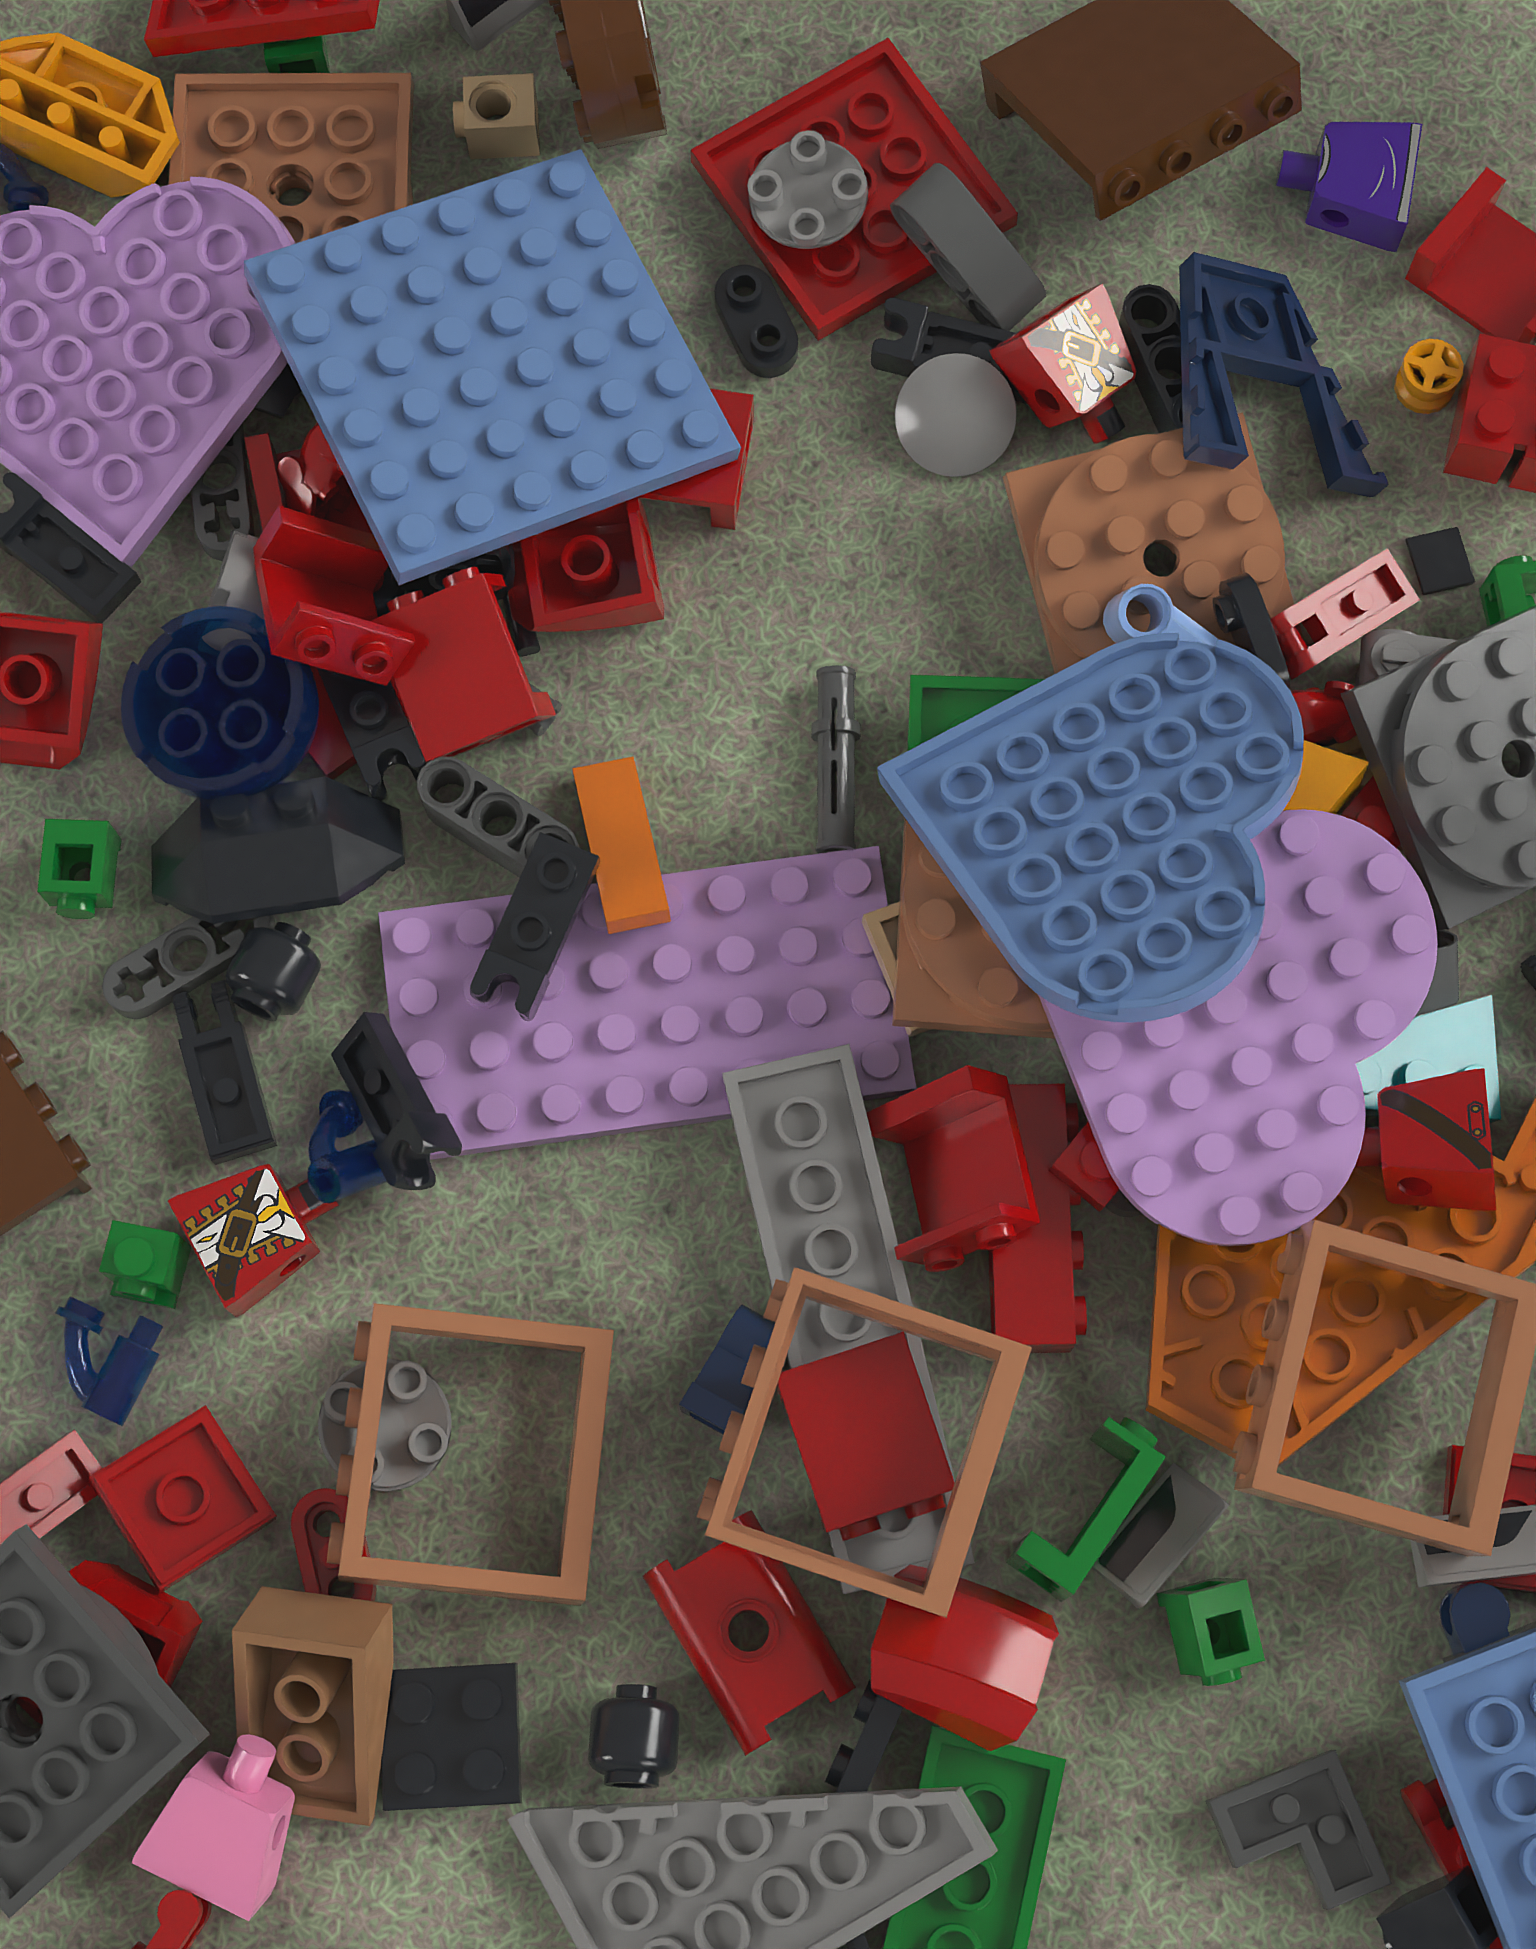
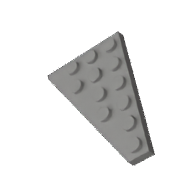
M962 1787L527 1808L507 1819L577 1949H837L990 1858L998 1851Z

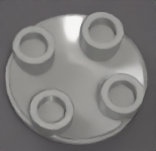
M809 130L799 132L790 142L784 143L768 153L756 167L747 185L750 209L762 231L778 243L799 249L824 247L846 236L860 221L868 199L866 176L857 159L842 146L824 140L821 134Z
M958 353L937 356L920 365L911 373L902 386L895 409L896 429L900 442L906 452L926 470L949 477L971 475L991 466L1008 447L1016 425L1014 395L1004 376L985 360L972 355Z
M387 1359L371 1490L379 1492L404 1489L428 1476L444 1456L451 1436V1412L442 1389L425 1372L423 1367L409 1360ZM366 1362L349 1369L333 1383L325 1394L319 1412L318 1433L320 1444L325 1457L337 1473L341 1454L354 1455L357 1428L345 1427L349 1388H363Z

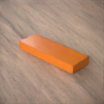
M634 756L572 768L590 853L598 855L601 861L595 877L608 934L671 922L670 910Z

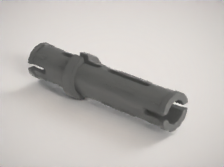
M832 665L821 667L816 671V678L818 680V720L814 721L811 725V738L817 742L818 843H816V851L818 854L856 849L854 843L855 742L861 737V724L855 720L854 680L856 679V672L851 667ZM837 709V749L835 750V710ZM836 771H837V813H835V772H836Z

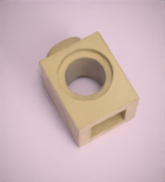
M533 73L463 77V101H453V122L455 137L466 138L470 159L540 156L538 101ZM493 115L505 116L499 120H487V118Z

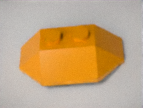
M59 32L14 37L0 41V143L17 155L111 198L132 194L156 182L180 143L160 78Z

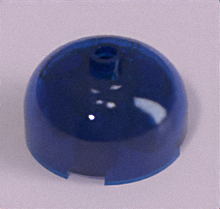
M229 606L205 607L184 613L163 625L161 629L165 632L147 649L138 665L132 661L123 685L121 696L122 724L129 746L135 756L166 784L196 799L214 800L217 796L239 793L250 796L265 791L286 780L298 768L308 753L318 726L319 695L310 665L272 655L265 620L256 613L245 609ZM232 628L246 632L252 637V640L236 639L225 645L221 651H218L205 643L202 637L217 629Z

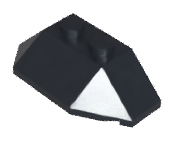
M328 777L200 795L151 846L152 896L157 903L165 906L170 904L183 913L212 924L342 905L373 885L388 870L393 872L405 864L400 809Z

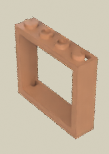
M1318 1220L1302 1224L1300 1228L1294 1231V1234H1288L1285 1251L1278 1256L1277 1270L1285 1274L1279 1299L1273 1298L1270 1301L1263 1319L1262 1337L1269 1339L1264 1363L1263 1365L1257 1364L1247 1387L1246 1402L1249 1405H1253L1248 1431H1241L1232 1451L1237 1453L1233 1472L1238 1473L1234 1490L1464 1556H1491L1536 1348V1284ZM1328 1251L1496 1300L1448 1522L1277 1473Z
M794 1267L789 1283L779 1279L775 1280L763 1318L776 1323L768 1347L764 1348L754 1344L741 1384L754 1389L745 1414L731 1411L719 1450L732 1455L723 1481L709 1477L696 1517L709 1521L705 1533L706 1536L947 1618L1032 1347ZM805 1299L993 1362L922 1586L732 1522Z
M374 1303L372 1321H358L353 1360L366 1362L363 1388H349L345 1427L357 1428L354 1455L341 1454L336 1495L349 1496L345 1523L332 1522L327 1563L340 1564L339 1581L581 1606L586 1601L614 1330ZM391 1331L581 1352L557 1577L362 1557Z

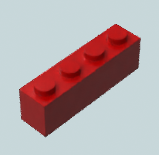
M1065 1083L1009 1084L1040 1224L1017 1233V1241L1013 1244L999 1249L988 1250L991 1333L1032 1347L1030 1353H1070L1076 1345V1335H1086L1087 1331L1085 1296H1074L1073 1270H1083L1084 1241L1081 1230L1071 1231L1070 1205H1080L1081 1196L1048 1169L1067 1148L1068 1142H1071L1078 1134L1077 1103H1066Z

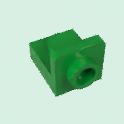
M1520 555L1504 559L1497 563L1479 588L1487 627L1536 605L1533 597L1526 595L1536 593V561H1533L1532 557Z

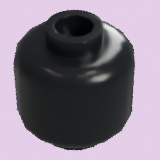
M277 922L274 929L268 927L250 929L242 940L225 975L227 984L233 990L231 1000L245 1011L269 1021H276L279 1015H293L297 1013L321 968L319 958L308 947L311 937L301 929L285 922Z
M641 1684L617 1685L616 1698H607L596 1703L591 1711L588 1760L592 1769L604 1775V1785L628 1789H652L659 1787V1777L672 1773L677 1766L679 1712L669 1702L657 1700V1687Z

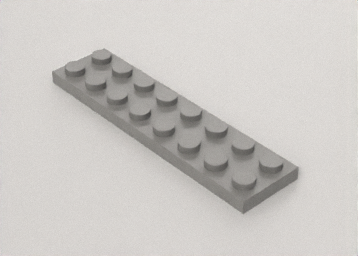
M850 1044L722 1073L771 1288L773 1289L776 1279L789 1283L793 1269L796 1267L913 1307L902 1260L896 1259L894 1247L898 1246ZM805 1299L787 1353L790 1369L903 1331ZM904 1332L954 1479L921 1338ZM952 1491L942 1494L946 1505L944 1508L908 1520L903 1507L877 1515L881 1529L846 1541H842L839 1529L828 1532L834 1557L892 1577L910 1564L928 1568ZM969 1545L963 1566L975 1563L971 1545ZM840 1582L843 1594L864 1590Z

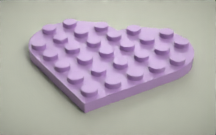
M190 177V181L177 182L162 187L156 183L143 187L116 204L95 227L70 212L46 206L29 205V210L0 215V463L12 473L21 477L41 493L45 500L121 562L126 563L130 567L135 564L288 363L244 275V260L296 244L279 218L260 200L247 191L231 183L206 177Z
M1306 809L1285 810L1266 829L1250 839L1259 856L1265 881V915L1262 932L1251 958L1242 971L1228 986L1206 1002L1171 1017L1129 1023L1101 1021L1079 1016L1048 1002L1039 995L1095 1140L1113 1180L1131 1204L1154 1223L1160 1224L1196 1242L1219 1246H1244L1275 1239L1300 1228L1302 1224L1314 1219L1336 1198L1356 1165L1365 1130V1099L1356 1063L1369 1058L1385 1048L1404 1031L1420 1010L1432 983L1437 960V929L1428 894L1419 876L1399 850L1384 837L1365 825L1341 815Z

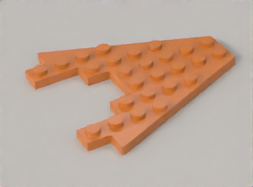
M1536 1094L1503 1160L1493 1156L1496 1211L1393 1204L1386 1200L1382 1167L1375 1166L1354 1168L1348 1181L1336 1198L1312 1220H1318L1517 1278L1536 1263ZM1158 1224L1145 1410L1236 1459L1237 1453L1232 1452L1235 1441L1241 1431H1248L1253 1405H1249L1246 1402L1247 1387L1257 1364L1263 1365L1269 1339L1262 1337V1324L1270 1301L1273 1298L1279 1299L1285 1273L1277 1270V1261L1279 1254L1285 1251L1289 1233L1262 1243L1244 1246H1219L1196 1242ZM1328 1251L1278 1467L1490 1298Z

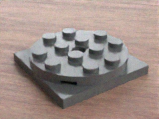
M1535 605L1341 693L1407 861L1419 876L1428 894L1437 930L1450 929L1536 887ZM1508 743L1515 747L1519 755V773L1515 777L1508 774L1502 764V751Z
M27 1524L14 1531L0 1545V1908L10 1918L210 1735L207 1729L159 1676L149 1649L129 1620L103 1597L79 1585ZM19 1697H28L38 1705L43 1714L41 1728L28 1727L20 1720L16 1710Z

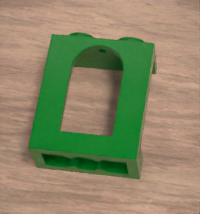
M1108 1417L1090 1438L1092 1442L1124 1463L1125 1466L1067 1552L1064 1554L1031 1530L1020 1541L1006 1562L1060 1602L1074 1595L1166 1458V1456L1154 1449L1158 1439L1146 1428L1127 1417H1124L1120 1424Z

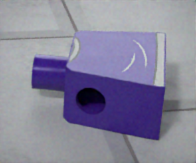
M1330 122L1325 124L1316 155L1283 150L1276 186L1310 192L1305 218L1307 225L1386 251L1397 252L1408 225L1422 124L1411 122Z

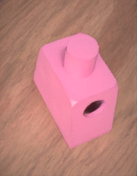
M247 1734L238 1737L230 1758L218 1752L208 1751L183 1778L135 1853L132 1864L250 1921L269 1898L276 1885L295 1799L294 1792L290 1787L267 1776L277 1752L275 1747L264 1738Z

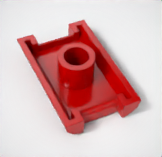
M752 1510L732 1520L734 1523L765 1533ZM722 1542L676 1571L673 1570L668 1559H666L642 1576L745 1756L772 1740L765 1729L766 1725L823 1691L831 1704L856 1688L782 1561ZM747 1612L760 1615L766 1621L769 1628V1635L765 1644L761 1648L750 1652L736 1648L729 1637V1628L732 1621L738 1615Z

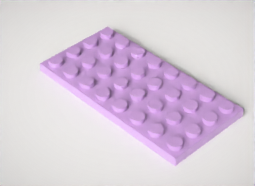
M879 846L662 874L671 922L608 934L597 883L591 884L549 978L550 983L541 1004L531 1021L523 1020L515 1008L520 988L514 982L500 984L494 991L492 998L485 1003L475 1000L470 995L471 982L486 949H489L512 895L378 912L390 1026L433 1105L435 1113H445L459 1137L462 1151L458 1156L732 1119L722 1073L850 1044L863 1101L901 1096L915 1090L916 1082L909 1037L905 1027L892 1026L894 1000L862 924L863 914L888 906ZM444 1151L430 1154V1160L454 1157L449 1156Z

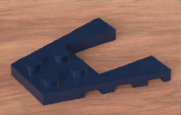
M1193 252L1179 266L1184 459L1235 469L1249 456L1226 371L1299 387L1327 489L1375 497L1389 485L1384 472L1373 474L1362 452L1369 445V441L1359 421L1351 420L1347 422L1335 397V394L1342 387L1333 369L1320 366L1311 349V346L1318 338L1287 276Z

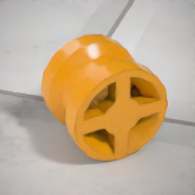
M1438 339L1418 341L1411 346L1395 377L1394 390L1398 400L1407 409L1422 414L1438 412L1447 406L1463 376L1464 363L1460 353L1453 345ZM1421 376L1424 378L1423 384L1419 380Z

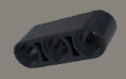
M1140 285L1131 290L1125 297L1119 325L1136 368L1134 380L1160 434L1183 428L1181 423L1183 421L1180 310L1169 291L1157 285ZM1148 319L1156 323L1157 327H1142L1135 320ZM1163 369L1174 370L1180 374L1181 378L1168 379L1160 375L1158 371Z

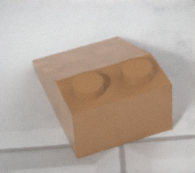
M262 1586L232 1629L237 1739L241 1735H255L264 1738L275 1747L277 1752L267 1776L290 1787L294 1792L295 1799L292 1815L370 1826L375 1816L394 1663L392 1604Z

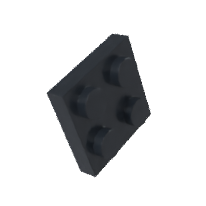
M518 1663L396 1669L392 1671L382 1752L383 1811L522 1803Z

